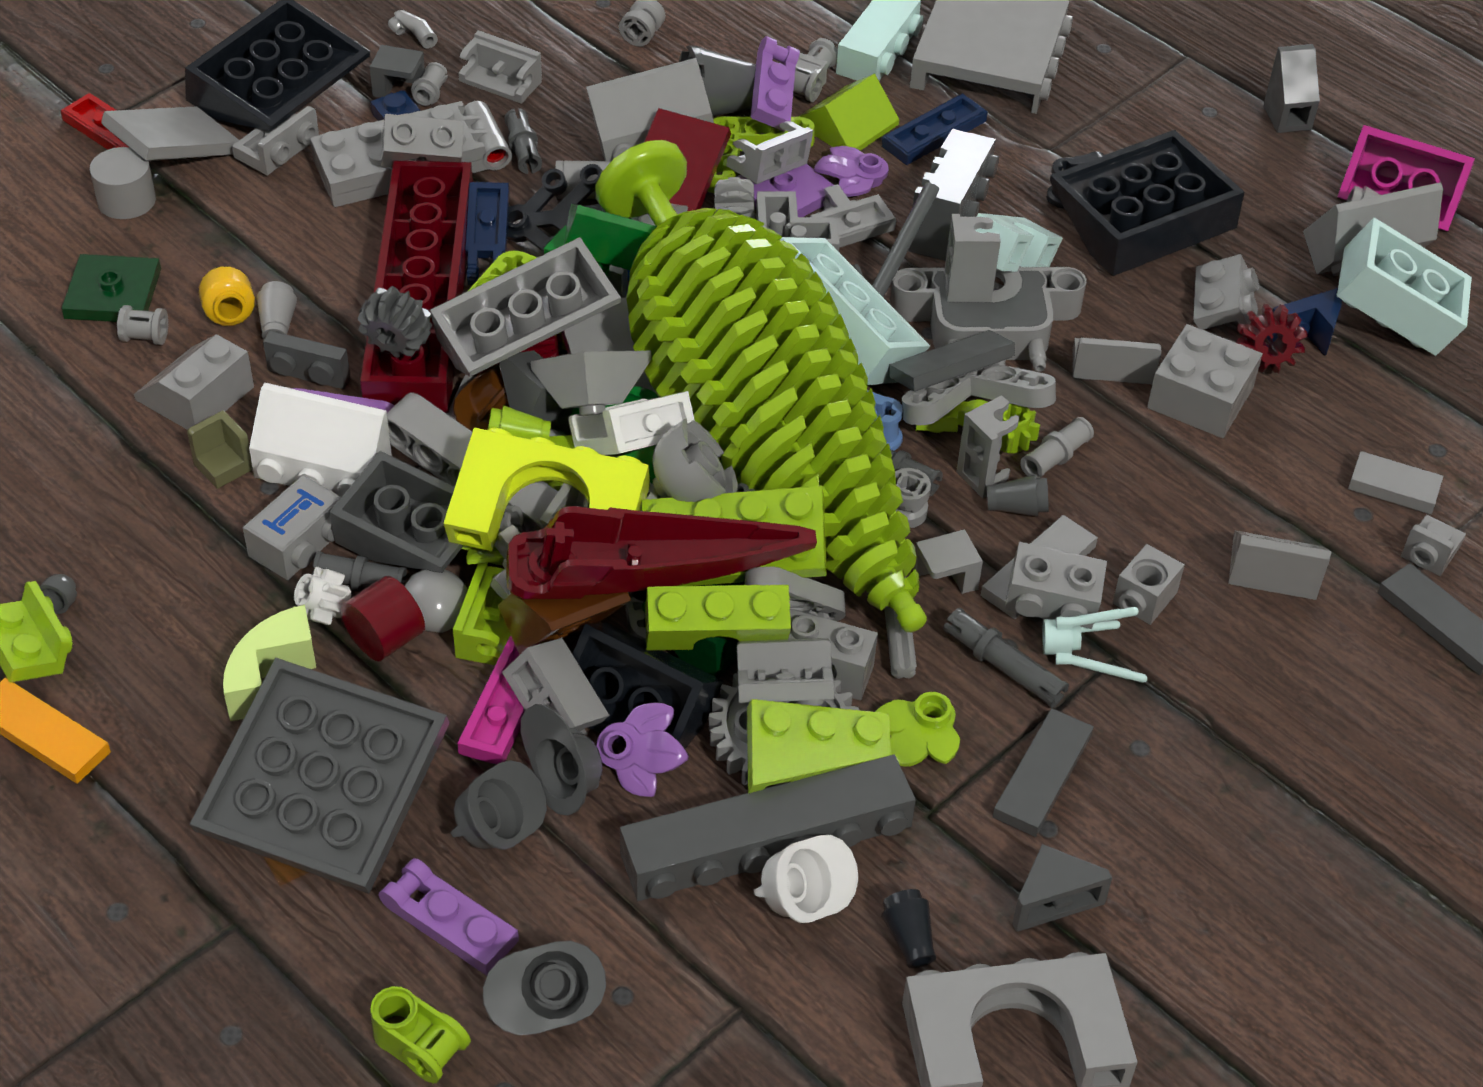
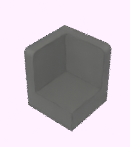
M381 45L370 65L373 96L384 97L388 95L396 81L413 84L416 79L421 78L425 71L423 51Z

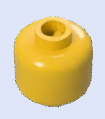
M230 266L212 269L203 277L199 285V298L205 315L214 323L222 326H234L244 322L251 315L255 306V296L248 277L240 270Z

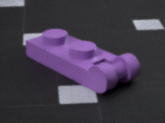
M768 36L762 39L757 52L750 118L785 131L779 125L783 122L791 121L795 69L800 50L791 46H787V48L777 45V40Z
M411 859L402 869L403 876L396 883L389 882L379 892L380 900L390 911L486 976L500 959L504 958L519 941L516 928L434 875L430 868L419 859ZM416 890L425 894L419 903L410 898Z

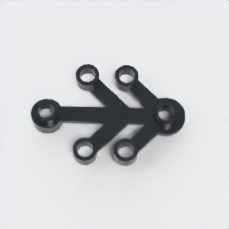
M589 164L583 167L580 171L581 181L553 210L541 211L554 196L563 194L568 186L561 170L550 169L545 172L542 177L543 186L524 205L516 204L509 207L507 239L514 242H525L528 240L544 252V247L555 236L549 237L539 228L554 226L560 231L565 225L567 226L571 204L580 205L593 191H596L595 186L602 173L601 167L596 164ZM591 175H598L595 180H587ZM553 180H560L556 185H549ZM600 204L585 206L605 212ZM522 219L519 223L513 224L515 221Z

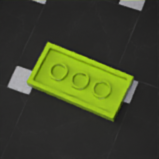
M822 486L723 493L711 499H703L697 502L678 501L673 497L642 500V511L797 525L816 530L817 544L814 549L760 567H778L803 578L827 576L825 507ZM748 570L677 586L744 582V573Z

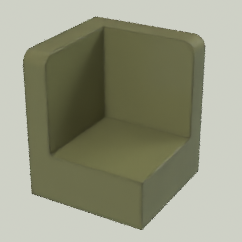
M224 410L187 430L194 465L217 489L253 470L248 436Z

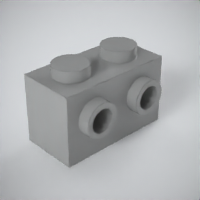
M1019 542L1011 567L1004 610L1016 612L1026 617H1039L1043 619L1097 613L1102 600L1107 561ZM1093 624L1081 625V627L1092 629Z

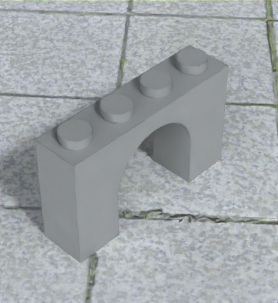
M1077 952L1069 954L1064 958L1043 961L1027 958L1015 964L992 967L986 964H976L965 970L942 973L937 970H926L915 976L906 977L902 1005L921 1087H982L983 1078L971 1029L985 1015L1007 1008H1018L1034 1012L1055 1026L1066 1044L1077 1087H1130L1137 1065V1058L1106 953L1088 955L1087 953Z

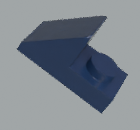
M1338 288L1284 304L1288 309V315L1292 313L1298 314L1301 318L1299 326L1305 328L1307 337L1323 355H1327L1343 302L1342 299L1337 297ZM1277 333L1272 334L1273 342L1278 338Z

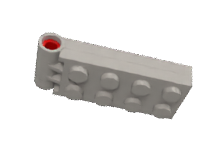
M462 101L409 114H401L405 116L464 121L461 162H471L472 173L488 169L499 170L511 161V150L488 105L482 101H473L464 106ZM384 120L367 122L359 126L329 131L325 134L310 137L313 159L333 207L389 194L392 168L381 167Z

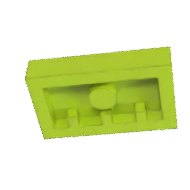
M26 582L22 601L0 604V666L10 683L62 674L67 654L72 650L70 631L66 626H62L54 612L51 599L48 596H44L37 582Z

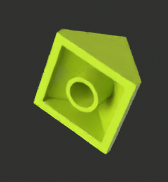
M875 73L844 86L798 116L810 119L815 126V136L832 147L848 146L860 151L899 125V118Z

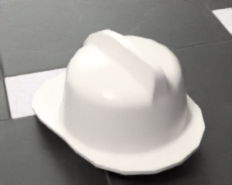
M818 835L790 844L767 860L762 871V885L754 889V894L758 897H764L772 911L783 917H790L798 923L813 922L838 913L849 905L856 893L858 884L857 863L851 849L843 840L833 835Z

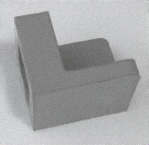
M965 529L916 542L915 552L917 559L913 570L916 569L919 576L930 574L933 579H939L952 575L962 594L978 590L983 561Z

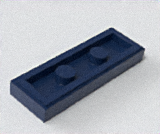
M962 93L882 136L881 147L905 165H908L941 147L952 129L968 132L985 123L988 111Z

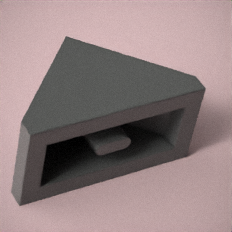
M532 350L519 352L499 362L509 407L543 420L551 421L550 429H554L562 409L531 370V361L544 358Z
M1042 844L1017 900L1012 923L1015 931L1019 932L1104 905L1112 881L1109 870Z

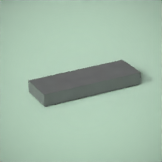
M988 330L889 364L890 378L915 392L1015 356V342Z
M1411 563L1380 584L1378 594L1478 675L1483 674V620Z
M1051 708L997 802L992 818L1036 837L1091 739L1094 726Z

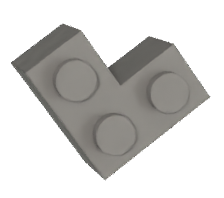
M757 191L756 220L765 223L763 227L774 230L782 237L826 238L839 252L840 243L837 217H798L796 191Z

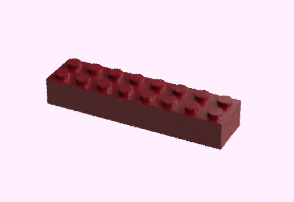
M393 161L374 292L378 287L388 290L391 286L396 287L400 293L409 291L410 297L415 300H422V308L427 309L429 312L431 309L463 294L467 264L465 248L469 183L473 182L471 162ZM432 317L430 318L432 324L431 333L425 344H422L412 357L402 354L397 358L390 351L385 350L381 352L380 347L376 344L367 343V336L360 380L362 398L382 400L395 406L405 395L415 393L446 414L449 412L455 366L436 337Z

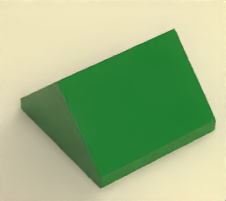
M571 204L564 245L580 237L597 262L631 270L641 244L657 226L589 207Z

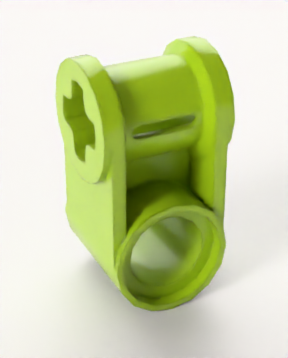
M395 986L385 988L377 993L371 1002L372 1030L376 1044L406 1064L416 1075L427 1082L437 1083L443 1076L442 1068L458 1050H465L470 1045V1036L460 1023L449 1015L437 1011L412 994L408 989ZM392 1016L406 1018L397 1024L385 1022L386 1019Z

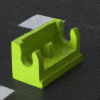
M479 563L477 565L453 627L456 658L496 665L510 637V632L498 608V604L503 600L490 584L493 577L505 569L488 566V563Z

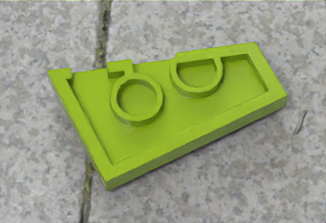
M751 699L747 707L748 793L763 790L766 786L793 782L890 756L889 713Z

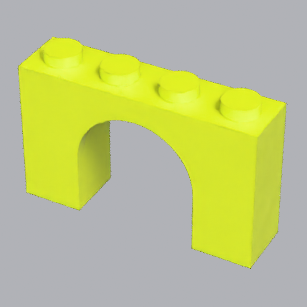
M474 428L443 523L448 541L493 551L501 521L509 501L519 490L539 481L554 480L573 486L587 499L589 508L608 510L612 507L642 511V500L647 498L650 487L649 465L643 464L640 460L631 456L622 455L615 458L601 455L597 451L584 446H577L574 449L558 446L542 437H533L531 439L516 437L500 428H489L488 430Z

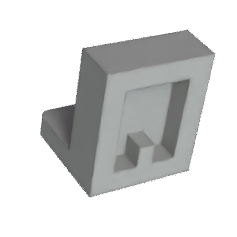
M1426 514L1419 525H1414L1411 529L1401 557L1441 576L1461 547L1466 533Z

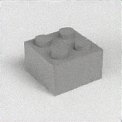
M1186 324L1155 372L1147 408L1224 438L1254 387L1263 353Z

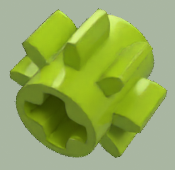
M1009 403V408L1004 412L1002 421H1007L1010 417L1018 415L1019 422L1015 430L1002 436L1001 451L1018 453L1022 450H1029L1030 440L1036 441L1038 439L1040 424L1034 422L1035 411H1030L1028 407Z

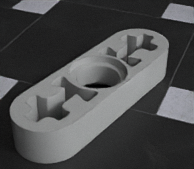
M757 567L744 573L745 585H789L790 609L834 621H839L846 616L845 598L842 590L809 578H803L778 567Z

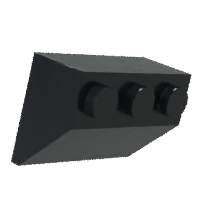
M608 622L585 623L572 654L609 714L603 722L588 728L601 733L610 724L624 722L631 711L640 705L663 703L674 708L672 721L665 732L678 740L684 749L688 747L705 725L712 710L713 698H717L720 687L724 682L663 650H646L645 641ZM623 737L614 740L626 747V741Z

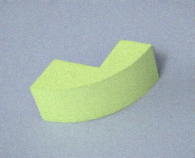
M305 605L281 611L260 622L234 648L226 664L223 680L224 696L230 721L245 718L262 685L261 678L266 677L275 658L309 669L316 668Z

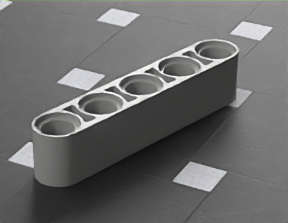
M415 393L405 395L387 412L390 444L442 481L455 487L472 431L420 395ZM544 481L525 486L508 503L509 506L516 505L521 508L523 524L522 527H518L520 533L534 532L545 527V525L540 523V518L558 491Z

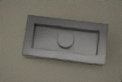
M269 331L263 341L267 368L270 372L340 389H345L351 379L347 349L274 331Z

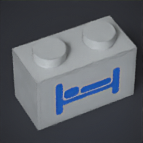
M302 475L243 526L248 556L284 579L289 580L301 568L307 567L318 551H321L330 542L335 541L329 512L341 497Z

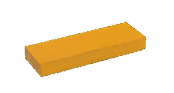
M6 677L0 682V735L68 779L78 784L111 753L107 741L17 684L10 683Z

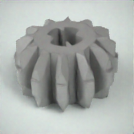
M728 177L725 180H718L714 189L715 209L730 210L738 215L755 219L754 184L750 179H740V177Z

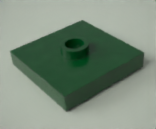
M80 254L61 308L64 319L117 322L120 308L123 305H130L133 310L148 311L161 271L159 258Z

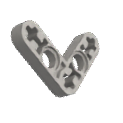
M995 363L915 392L913 390L908 391L902 397L903 420L911 425L932 424L971 395L991 400L1002 395L1010 404L1029 408L1047 407L1056 401V381L1053 376L1045 373Z

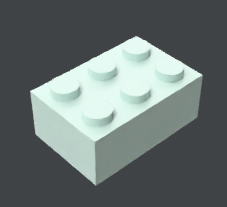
M1373 218L1344 247L1337 297L1342 299L1348 306L1357 308L1374 318L1381 326L1390 328L1407 338L1414 346L1423 348L1436 356L1467 327L1472 277L1378 219Z

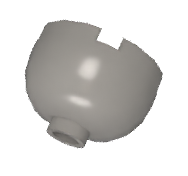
M684 419L669 429L659 439L654 449L652 466L656 476L653 479V485L662 498L673 497L678 501L697 502L703 499L714 498L723 493L737 492L738 487L732 466L724 470L718 457L724 454L722 448L698 422L693 420L687 424V419Z

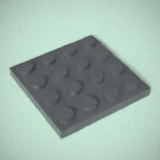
M275 658L189 825L194 832L369 894L450 724L449 719L445 714Z

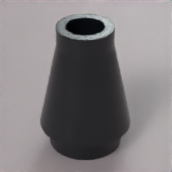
M917 889L902 890L885 898L883 901L884 911L881 917L902 951L907 966L909 968H919L934 962L937 957L933 948L929 901L922 898L921 892Z

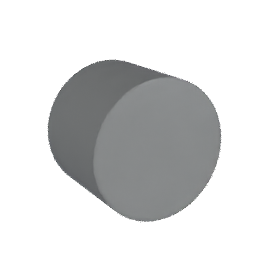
M129 147L108 149L98 154L90 164L91 179L98 208L103 214L115 219H131L147 213L154 206L156 194L149 161H145Z

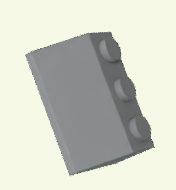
M696 58L586 87L600 148L605 161H612L630 147L644 143L658 108L714 123Z
M1441 182L1336 204L1303 231L1316 274L1332 271L1333 276H1339L1344 247L1373 218L1378 219L1423 248L1437 239L1443 195Z

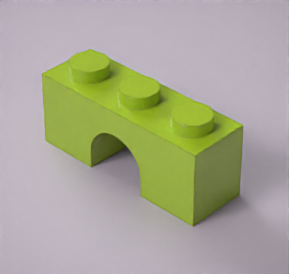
M789 585L647 587L645 602L646 650H693L695 642L709 637H731L740 642L788 640L791 631Z

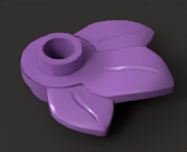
M848 146L831 147V155L822 157L814 167V172L839 178V186L847 197L868 193L871 188L880 186L889 171V166L883 158L872 153L864 154L860 150Z
M663 703L640 705L631 711L624 722L608 725L598 737L596 746L602 762L616 770L621 786L633 795L654 797L657 789L656 774L672 771L685 763L689 758L688 753L680 742L665 732L674 715V708ZM623 737L626 741V748L622 753L615 754L612 750V744L615 739Z

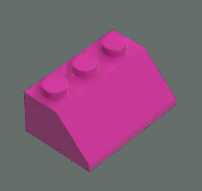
M1363 125L1337 198L1347 201L1354 186L1363 188L1366 185L1380 195L1441 182L1443 195L1438 229L1448 232L1472 171L1475 158Z

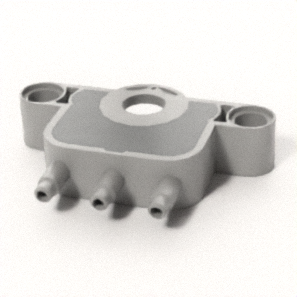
M1019 267L1017 272L1001 271L996 268L995 276L1003 281L1004 286L994 282L991 302H947L944 279L945 268L900 269L893 278L891 286L890 305L908 322L930 321L935 348L991 330L1015 342V356L1006 360H1030L1033 364V369L1041 372L1046 368L1045 352L1048 349L1052 322L1072 320L1079 316L1087 279L1080 270L1071 267ZM1003 360L996 364L1005 365L1006 360Z

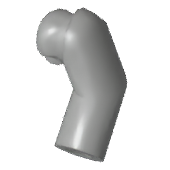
M405 10L394 12L395 16L389 19L388 26L397 35H403L409 29L424 48H432L436 45L438 37L424 19Z

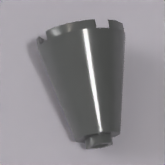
M686 46L688 51H682L679 62L693 58L697 59L713 117L751 110L756 64L699 46Z

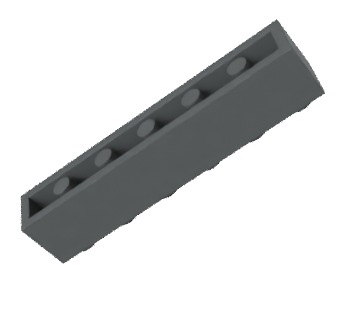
M894 754L756 792L621 826L620 855L637 902L649 898L661 899L685 888L696 885H713L722 878L744 872H760L769 858L784 850L790 844L818 835H833L843 840L848 847L876 836L896 835L904 829L912 827L916 799Z

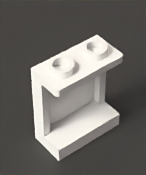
M686 391L650 400L639 399L605 407V410L602 411L603 414L571 415L569 417V424L575 447L584 446L597 451L601 455H612L657 445L659 439L669 429L684 419H687V424L694 420L689 392Z

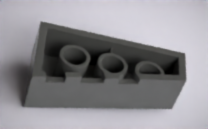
M956 129L951 130L940 149L939 157H935L932 162L930 173L926 172L922 179L923 186L926 182H931L937 185L940 190L908 252L946 261L952 214H960V217H977L980 208L978 200L984 201L990 183L988 177H995L999 163V156L994 155L996 139ZM917 187L915 190L913 206L923 187Z

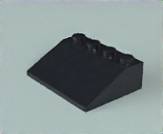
M279 0L185 67L186 101L195 107L197 106L215 120L271 132L369 58L370 50L295 0Z
M1176 130L1155 136L1050 176V182L1089 254L1112 276L1236 229L1245 193Z

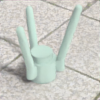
M1129 607L1073 617L1043 619V654L1055 655L1056 665H1074L1141 683L1147 681L1145 674L1072 655V650H1081V633L1118 629L1120 622L1117 619L1136 616L1139 613L1138 608ZM1093 624V627L1089 629L1081 627V625Z

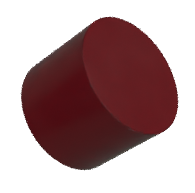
M384 576L343 603L340 608L342 620L350 636L357 646L375 661H382L425 631L424 617L417 602L405 586L391 576Z

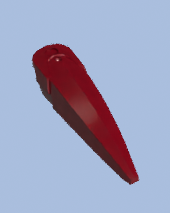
M569 506L560 509L554 518L550 519L548 525L541 530L523 532L512 538L508 544L506 555L507 588L513 595L522 599H581L585 595L647 590V587L683 585L757 568L814 549L817 544L816 530L797 525L637 511L612 507L604 510Z

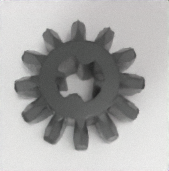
M391 286L388 290L378 287L370 295L369 299L365 300L357 319L361 323L359 331L363 335L368 336L367 343L376 344L380 347L381 352L385 350L390 351L397 358L402 354L412 357L415 351L419 350L422 344H425L431 333V313L427 309L422 308V300H415L410 297L409 291L400 293L394 286Z

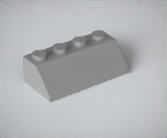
M579 237L431 309L430 313L436 337L456 369L471 377L620 303L621 297Z

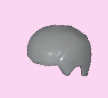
M446 569L443 573L421 570L413 574L406 583L405 588L411 593L423 614L425 631L443 633L453 629L468 591L466 585L457 575Z

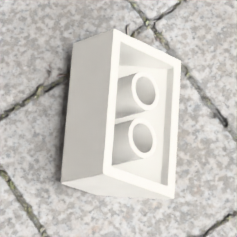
M264 383L260 391L249 446L254 478L263 479L270 483L291 486L302 475H305L342 497L379 451L392 456L387 411Z

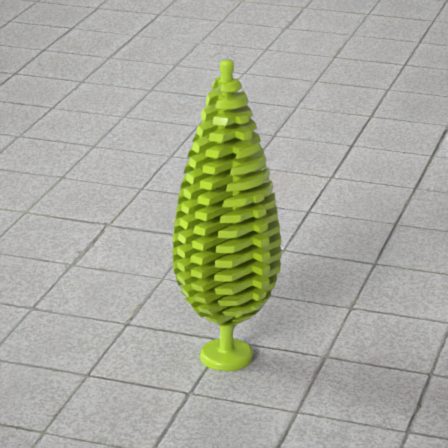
M655 140L630 147L615 157L602 171L595 186L596 199L607 213L625 218H637L649 214L655 226H657L641 244L633 261L626 297L630 333L634 342L633 349L634 351H651L652 360L644 370V373L657 396L663 397L680 392H689L694 420L704 427L720 445L724 454L718 457V459L721 458L720 462L724 470L732 466L738 484L744 483L749 489L756 491L822 486L825 507L826 569L839 579H842L844 576L843 584L860 597L866 590L869 593L867 601L870 605L881 611L886 606L893 609L897 614L896 619L905 632L912 633L918 631L927 622V616L921 606L916 604L913 599L919 590V573L914 569L905 578L915 566L917 557L914 544L909 539L905 540L906 536L910 533L908 517L900 511L896 512V509L903 503L900 488L896 486L895 469L891 459L890 446L886 442L883 433L884 427L881 417L879 415L877 418L875 412L876 402L872 389L867 390V374L862 362L858 365L856 348L852 339H849V333L841 313H838V309L829 291L826 293L821 278L816 271L813 272L809 260L802 253L795 259L799 251L792 244L784 240L781 241L782 236L763 227L765 223L725 209L702 208L677 214L669 200L678 192L686 178L687 160L676 144L666 140Z

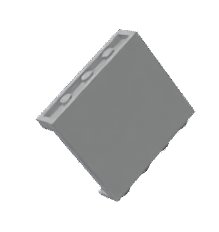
M936 0L913 57L910 88L924 90L930 73L1033 94L1031 113L1037 114L1041 100L1047 101L1049 98L1052 79L1056 77L1059 58H1062L1066 37H1069L1073 16L1067 15L1069 0Z

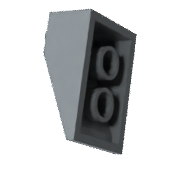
M379 451L329 512L335 543L361 556H366L374 562L443 573L464 546L448 541L443 524L455 487Z

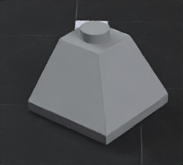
M651 351L579 352L531 361V370L561 409L579 408L580 416L603 414L602 411L605 410V406L623 403L652 360Z

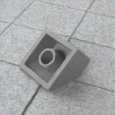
M216 334L188 349L134 394L135 400L188 430L190 427L218 412L228 410L254 388L248 351Z

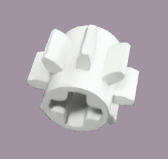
M315 567L313 575L305 574L300 578L295 588L294 601L297 606L305 605L308 620L331 625L332 617L341 618V605L351 599L350 588L342 584L345 575L329 569Z

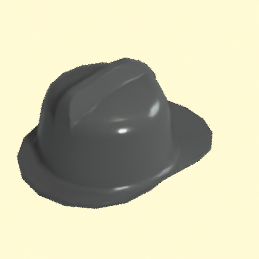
M534 704L525 710L521 718L520 731L524 747L534 773L544 789L547 806L557 814L569 816L579 811L585 802L587 793L598 788L603 771L602 759L595 743L576 728H569L567 722L557 711L547 705Z
M511 760L499 763L479 775L455 801L454 815L457 826L450 832L452 837L463 836L473 847L484 850L491 848L506 850L514 847L534 833L544 821L547 811L546 795L540 780L530 768L521 762Z
M557 941L514 952L500 959L488 972L483 986V1005L490 1019L499 1028L515 1035L538 1034L570 1025L590 1016L601 1004L606 989L605 970L599 957L587 946L574 941Z

